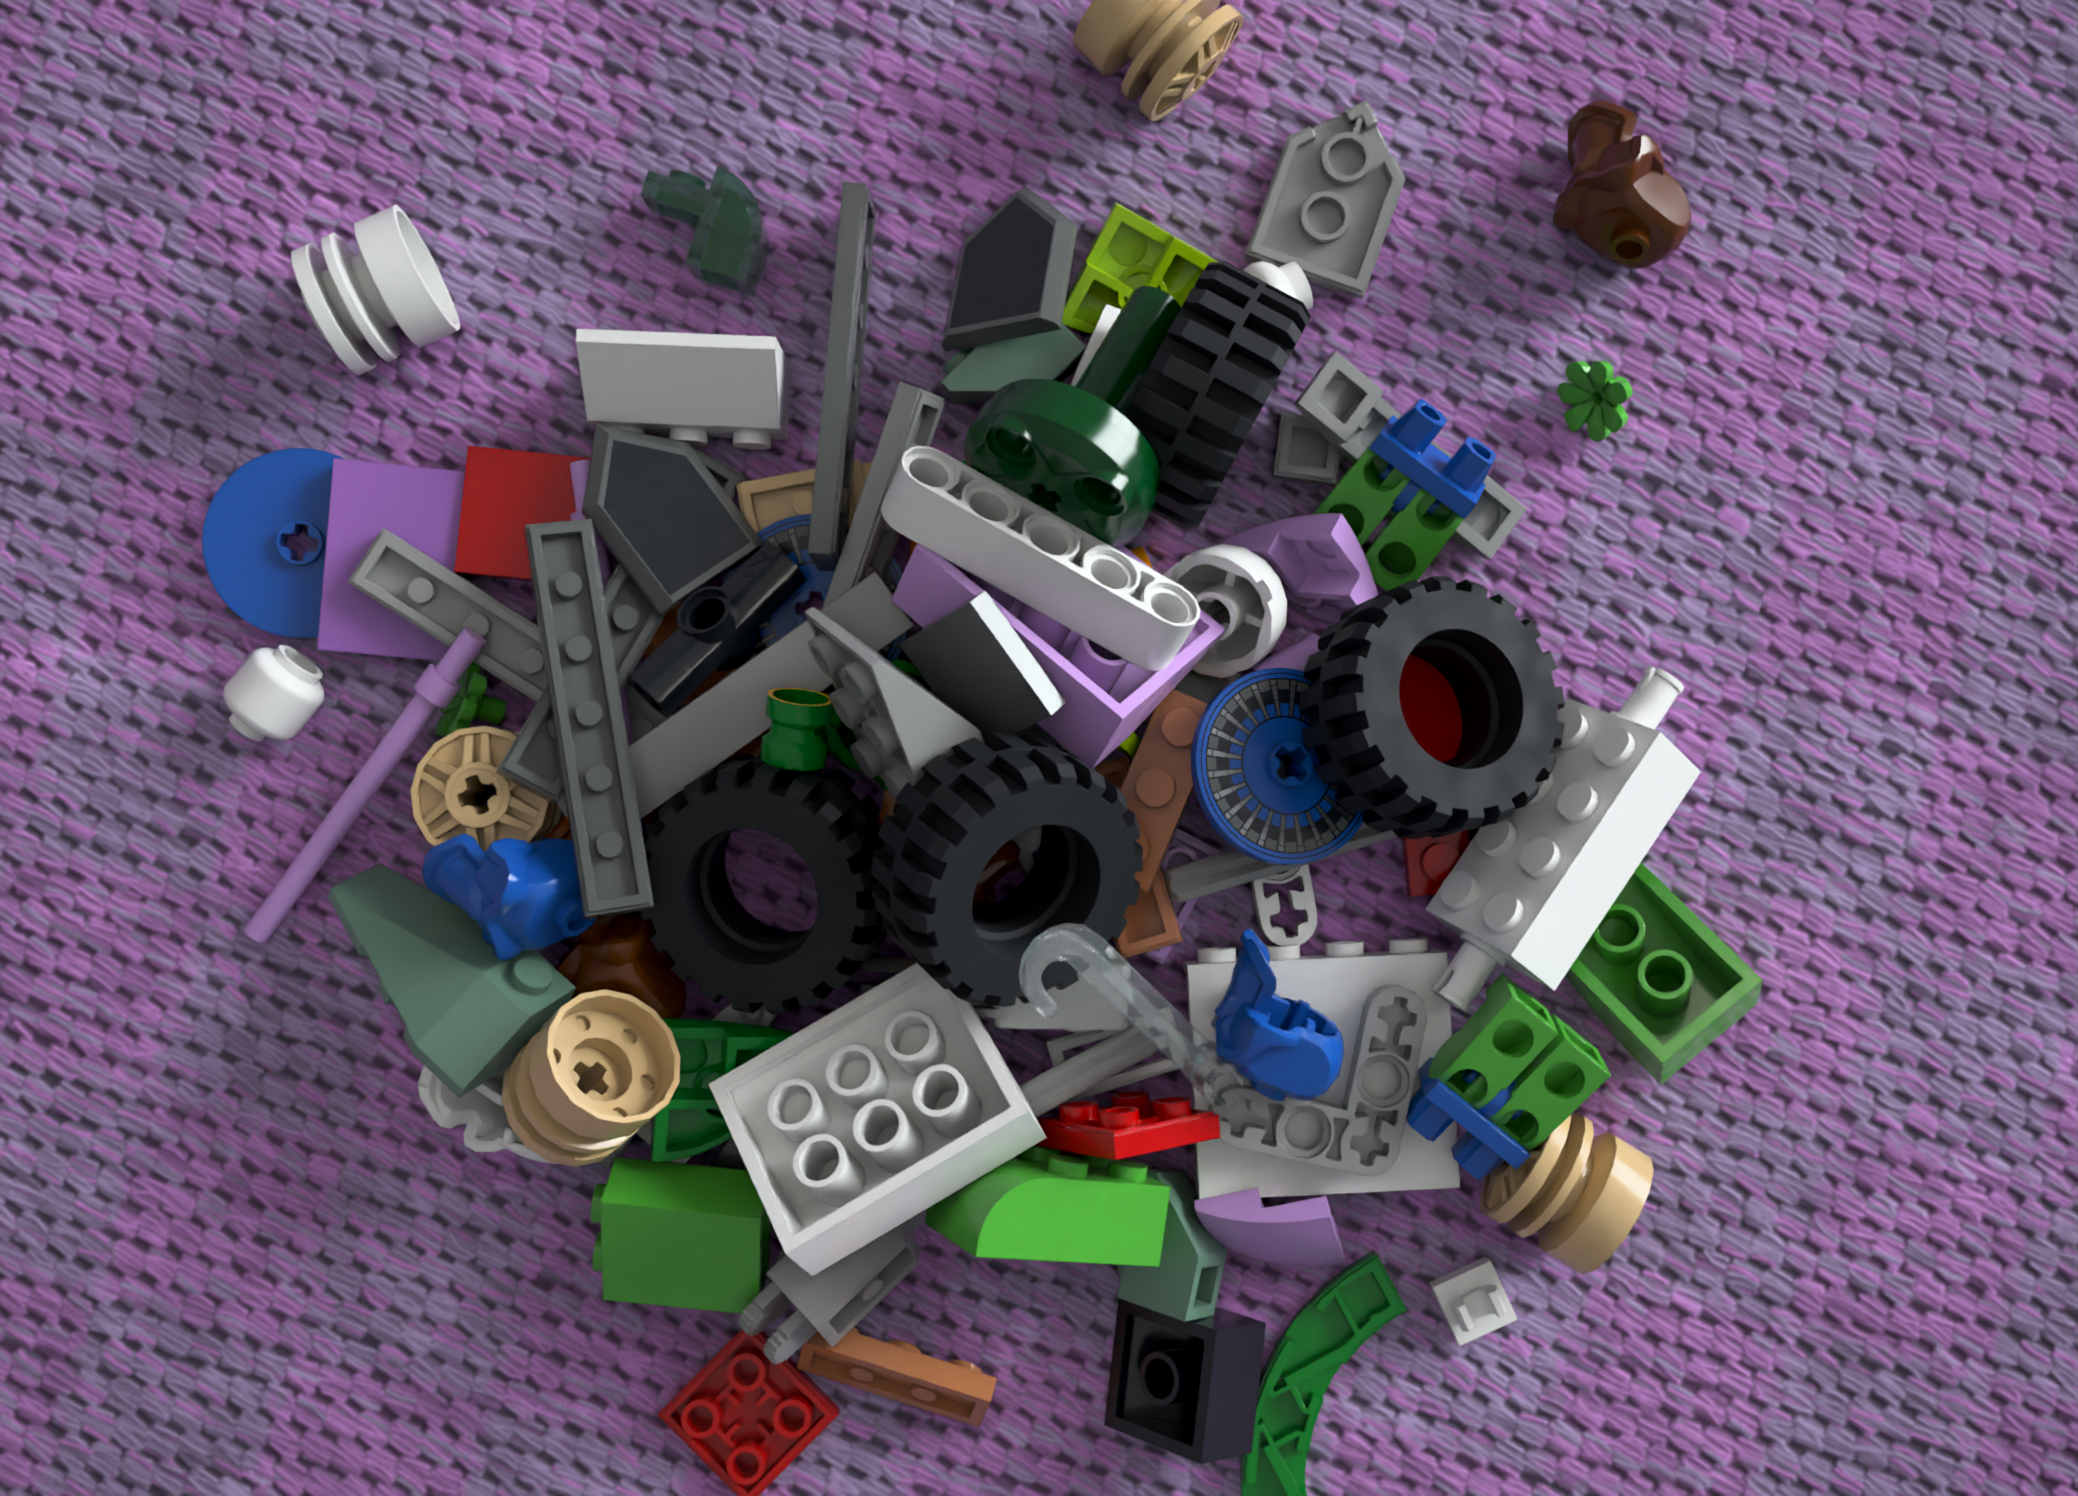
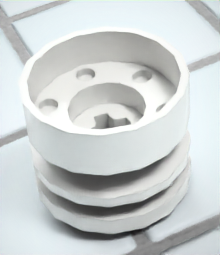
M398 205L391 206L354 223L355 237L360 251L359 255H355L347 243L335 232L321 238L322 252L311 243L291 251L293 270L301 289L304 303L313 322L349 370L357 375L370 371L377 366L375 352L386 362H390L400 355L397 335L394 329L397 325L419 348L460 329L455 305L438 267L417 229Z

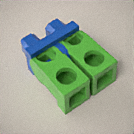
M1419 399L1399 419L1393 415L1381 431L1312 513V515L1342 513L1361 546L1390 510L1395 513L1364 551L1374 582L1386 591L1412 580L1418 581L1462 521L1476 506L1486 486L1483 482L1496 458L1495 452L1479 440L1469 436L1451 458L1432 445V440L1440 432L1447 420L1440 411L1423 399ZM1382 563H1383L1385 566H1387L1389 569H1391L1393 572H1395L1396 574H1394V573L1388 571V570L1382 565Z
M1501 973L1485 991L1488 999L1460 1031L1452 1035L1441 1046L1434 1058L1430 1057L1418 1070L1422 1087L1411 1099L1406 1118L1411 1128L1432 1142L1453 1121H1456L1465 1128L1467 1132L1451 1147L1453 1158L1459 1165L1478 1181L1496 1169L1504 1160L1517 1170L1530 1157L1529 1150L1542 1143L1611 1076L1597 1048L1556 1015L1552 1014L1550 1016L1546 1007L1504 973Z

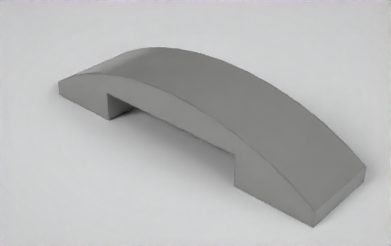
M1337 351L1331 352L1294 403L1308 421L1352 463L1357 460L1392 415L1397 419L1402 415L1381 398V395L1384 393L1382 388ZM1432 440V445H1434L1448 457H1452L1447 451H1445L1441 446H1439L1436 442ZM1486 476L1483 482L1486 486L1476 506L1462 521L1451 538L1482 558L1491 559L1527 508L1490 477Z

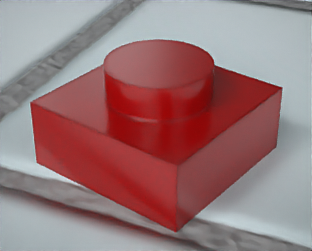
M1469 830L1437 838H1431L1430 836L1420 839L1402 838L1407 896H1426L1437 893L1470 844Z

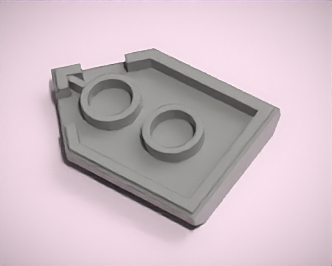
M1368 100L1344 110L1343 114L1313 128L1311 126L1287 137L1245 253V257L1251 262L1264 261L1280 267L1294 261L1301 267L1308 282L1352 298L1364 297L1405 182V177L1395 156H1391L1377 127L1378 121Z

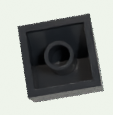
M1119 1298L1104 1425L1200 1464L1252 1453L1266 1323L1216 1307L1214 1316L1184 1322Z

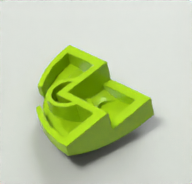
M1114 202L1066 297L1062 323L1071 328L1093 334L1106 304L1122 310L1133 290L1142 286H1151L1167 292L1182 308L1184 301L1209 263L1218 261Z

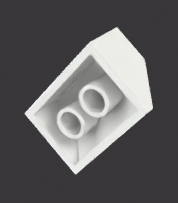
M576 329V347L587 421L595 429L596 424L648 435H669V439L687 442L694 447L707 446L708 437L733 438L734 447L751 450L770 449L771 440L788 439L791 365L776 337Z

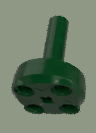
M1151 286L1138 287L1129 296L1076 386L1047 379H1023L1011 382L999 389L982 407L965 436L964 456L967 466L1115 549L1124 547L1133 541L1153 509L1161 478L1159 464L1151 446L1136 426L1125 417V414L1156 352L1165 339L1175 317L1181 310L1178 302L1161 289Z

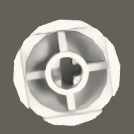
M1220 544L1194 551L1163 575L1188 590L1197 600L1199 607L1226 628L1222 637L1192 668L1198 674L1225 678L1234 676L1239 671L1248 670L1272 651L1286 626L1287 598L1280 577L1266 560L1244 547Z

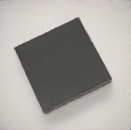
M985 590L920 629L900 644V647L935 695L981 731L984 742L986 741V736L991 733L1011 731L1015 734L1053 715L1066 703Z

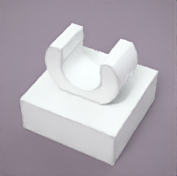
M1486 1256L1429 1282L1454 1340L1459 1346L1518 1320L1492 1262Z

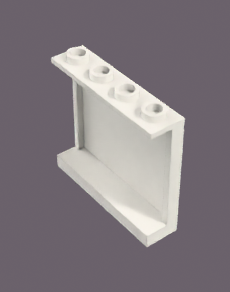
M1427 938L1390 939L1389 951L1364 952L1363 941L1325 943V954L1300 955V945H1266L1270 956L1269 966L1276 976V990L1274 993L1281 998L1296 1001L1301 999L1308 1002L1311 1008L1336 1023L1344 1040V1057L1339 1077L1325 1094L1312 1100L1342 1106L1363 1006L1367 997L1376 988L1386 984L1400 985L1414 991L1422 999L1427 1011V1023L1411 1094L1412 1099L1415 1093L1422 1087L1418 1070L1430 1057L1434 1058L1441 1046L1452 1036L1450 1003L1431 990L1433 984L1437 983L1448 967L1447 952L1438 949H1428ZM1235 947L1197 949L1198 960L1183 961V970L1186 973L1194 1109L1208 1110L1212 1097L1223 1087L1231 1084L1251 1086L1250 1080L1237 1072L1233 1065L1225 1063L1216 1055V1029L1211 1025L1212 1020L1216 1016L1214 1010L1223 998L1232 978L1233 969L1237 961ZM1395 997L1391 1007L1380 1006L1378 1017L1388 1023L1386 1041L1384 1043L1372 1037L1369 1049L1385 1048L1400 1057L1404 1056L1406 1045L1398 1046L1392 1042L1397 1024L1409 1023L1411 1018V1012L1401 1007L1402 997ZM1377 1061L1366 1069L1363 1076V1085L1369 1095L1385 1097L1396 1089L1399 1074L1392 1063ZM1238 1098L1234 1108H1223L1221 1116L1228 1119L1231 1124V1132H1240L1243 1123H1254L1263 1125L1267 1130L1262 1140L1273 1141L1272 1120L1280 1105L1269 1104L1270 1117L1250 1112L1246 1104L1247 1099ZM1358 1102L1356 1113H1366L1369 1116L1365 1135L1363 1137L1353 1136L1350 1145L1360 1152V1160L1367 1161L1371 1151H1382L1384 1142L1374 1135L1376 1117L1378 1115L1389 1121L1392 1110L1377 1111L1362 1102ZM1310 1112L1293 1114L1285 1125L1286 1139L1295 1147L1305 1148L1313 1145L1321 1133L1319 1118ZM1406 1119L1400 1151L1395 1164L1386 1172L1376 1176H1363L1240 1149L1223 1143L1220 1138L1195 1143V1191L1198 1198L1203 1199L1258 1188L1261 1198L1460 1188L1459 1163L1453 1158L1451 1147L1458 1141L1457 1122L1453 1121L1432 1142L1411 1128Z

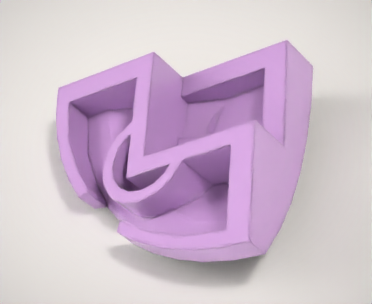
M1342 513L1313 514L1281 519L1238 533L1225 539L1222 543L1244 547L1266 560L1280 577L1286 598L1296 604L1308 607L1306 614L1329 624L1339 622L1343 613L1358 604L1378 596L1373 575L1362 547Z
M1258 1188L1194 1200L1195 1212L1204 1228L1218 1242L1236 1253L1271 1265L1283 1267L1322 1268L1346 1265V1258L1334 1215L1331 1214L1326 1196L1264 1208Z

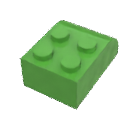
M1034 1145L927 1208L925 1224L974 1257L1159 1267L1171 1186L1147 1176L1148 1166L1141 1163L1112 1160L1079 1154V1156L1060 1155V1150Z

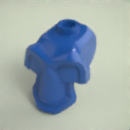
M464 833L438 844L425 855L421 871L425 885L435 894L457 905L475 920L482 929L483 939L494 948V955L503 962L513 959L522 951L541 950L568 937L577 936L586 931L597 920V918L585 920L583 918L571 840L543 838L529 843L525 840L504 838L492 842L486 852H484L474 837Z
M1249 928L1240 936L1243 947L1238 952L1239 956L1233 969L1230 984L1214 1010L1216 1016L1212 1020L1211 1025L1216 1029V1055L1225 1063L1233 1065L1237 1072L1250 1080V1085L1256 1091L1270 1099L1284 1101L1289 1096L1299 1100H1310L1326 1093L1339 1077L1344 1057L1342 1034L1337 1028L1336 1023L1311 1008L1308 1002L1301 999L1296 1001L1281 998L1274 993L1276 990V976L1269 966L1270 956L1268 948L1253 929Z

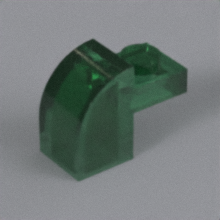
M719 166L716 168L709 190L705 189L706 183L703 180L683 171L670 170L669 175L665 176L648 170L640 195L650 211L697 227L685 261L694 278L755 297L768 256L769 235L763 215L747 185L735 174Z

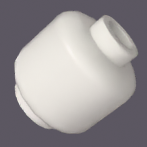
M279 645L276 649L268 647L255 649L224 687L223 698L228 708L232 711V715L229 717L230 723L240 733L255 741H262L265 736L277 740L293 738L323 703L324 689L319 682L323 675L321 670L307 656L287 645Z

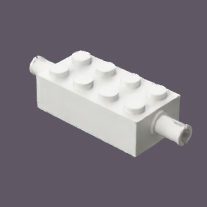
M1647 666L1644 670V675L1619 712L1611 711L1607 713L1567 698L1564 708H1561L1557 713V721L1564 722L1561 746L1552 748L1550 752L1557 759L1548 780L1537 782L1540 786L1538 794L1525 807L1514 809L1511 817L1479 828L1425 909L1464 942L1437 983L1431 987L1434 993L1467 1013L1471 1003L1497 965L1502 967L1508 965L1554 991L1556 990L1701 773L1660 731L1655 730L1677 696L1684 690L1683 684L1678 679L1660 668L1655 669L1653 666Z

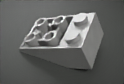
M814 607L804 612L815 637L808 641L809 650L820 669L827 676L831 677L836 691L829 695L831 704L841 721L848 728L852 729L856 742L850 745L851 753L867 777L872 779L878 775L884 781L888 791L899 805L901 803L896 800L897 795L907 782L914 786L925 775L921 768L938 755L944 759L954 755L953 746L974 737L985 744L981 731L911 675Z

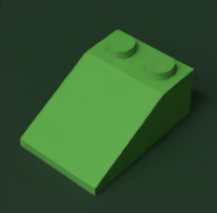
M1642 863L1639 864L1565 975L1615 1039L1660 1085L1758 1004L1763 981Z

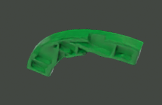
M1375 1250L1370 1251L1345 1267L1323 1285L1299 1310L1278 1339L1260 1375L1252 1453L1241 1455V1496H1307L1305 1488L1306 1456L1309 1451L1314 1425L1324 1401L1323 1395L1340 1366L1346 1364L1349 1358L1370 1336L1386 1323L1407 1311Z

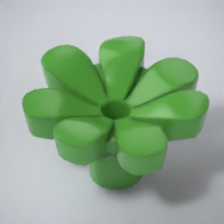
M1585 361L1570 363L1565 369L1566 376L1570 381L1560 383L1557 390L1563 403L1573 405V408L1564 414L1565 421L1572 432L1588 424L1587 432L1589 438L1600 442L1608 437L1611 432L1615 433L1626 425L1628 415L1621 403H1624L1633 395L1632 387L1624 377H1613V366L1607 361H1595L1591 366Z
M472 662L459 679L462 688L447 708L440 707L441 713L445 714L437 722V735L447 736L458 729L469 728L470 723L476 718L496 725L501 722L505 713L506 702L484 694L487 687V677L479 674L480 666Z

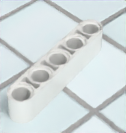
M927 446L910 447L903 453L881 505L882 517L890 527L1135 666L1145 670L1160 671L1166 669L1172 663L1200 616L1198 602L1188 590L940 450Z

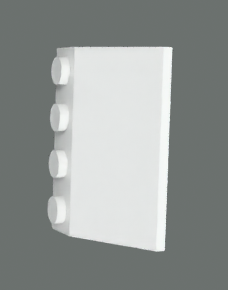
M918 963L908 967L709 1083V1087L785 1254L811 1276L816 1275L1047 1138L972 1004L957 998L949 989H943Z

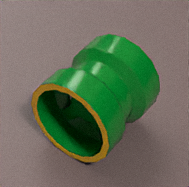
M776 688L768 691L765 713L771 720L770 731L762 736L760 759L766 764L787 770L813 771L825 767L828 743L823 738V730L821 728L832 721L833 706L829 695L800 688Z

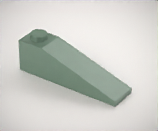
M380 863L330 888L327 897L359 955L369 958L380 979L377 989L386 1005L394 1004L406 1026L403 1037L412 1054L458 1098H461L508 1067L515 1054L528 1043L532 1036L540 1032L543 1025L561 1006L571 1000L576 987L536 950L522 951L513 959L504 962L499 960L493 953L494 948L483 939L480 926L461 908Z

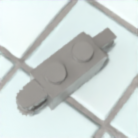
M927 1209L814 1276H811L790 1259L782 1249L776 1259V1264L766 1273L772 1282L753 1299L751 1304L747 1305L746 1309L742 1310L743 1313L739 1316V1321H737L739 1326L747 1335H757L759 1332H763L766 1327L768 1328L771 1322H774L793 1304L797 1310L778 1327L775 1333H772V1336L767 1339V1343L764 1344V1355L771 1363L777 1365L779 1362L781 1364L784 1360L787 1361L790 1356L794 1355L796 1350H799L817 1332L833 1348L919 1264L920 1245L912 1234L926 1218Z

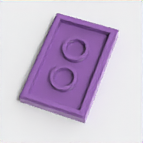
M333 459L317 650L434 661L442 659L450 648L449 646L348 583V580L383 528L454 572L465 472Z

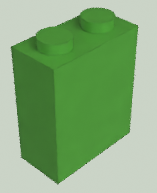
M615 1157L607 1184L597 1183L591 1204V1222L601 1224V1232L598 1233L594 1245L592 1266L593 1271L602 1272L603 1300L742 1314V1310L746 1309L747 1305L751 1304L753 1299L765 1289L768 1277L766 1273L769 1271L771 1221L748 1170Z

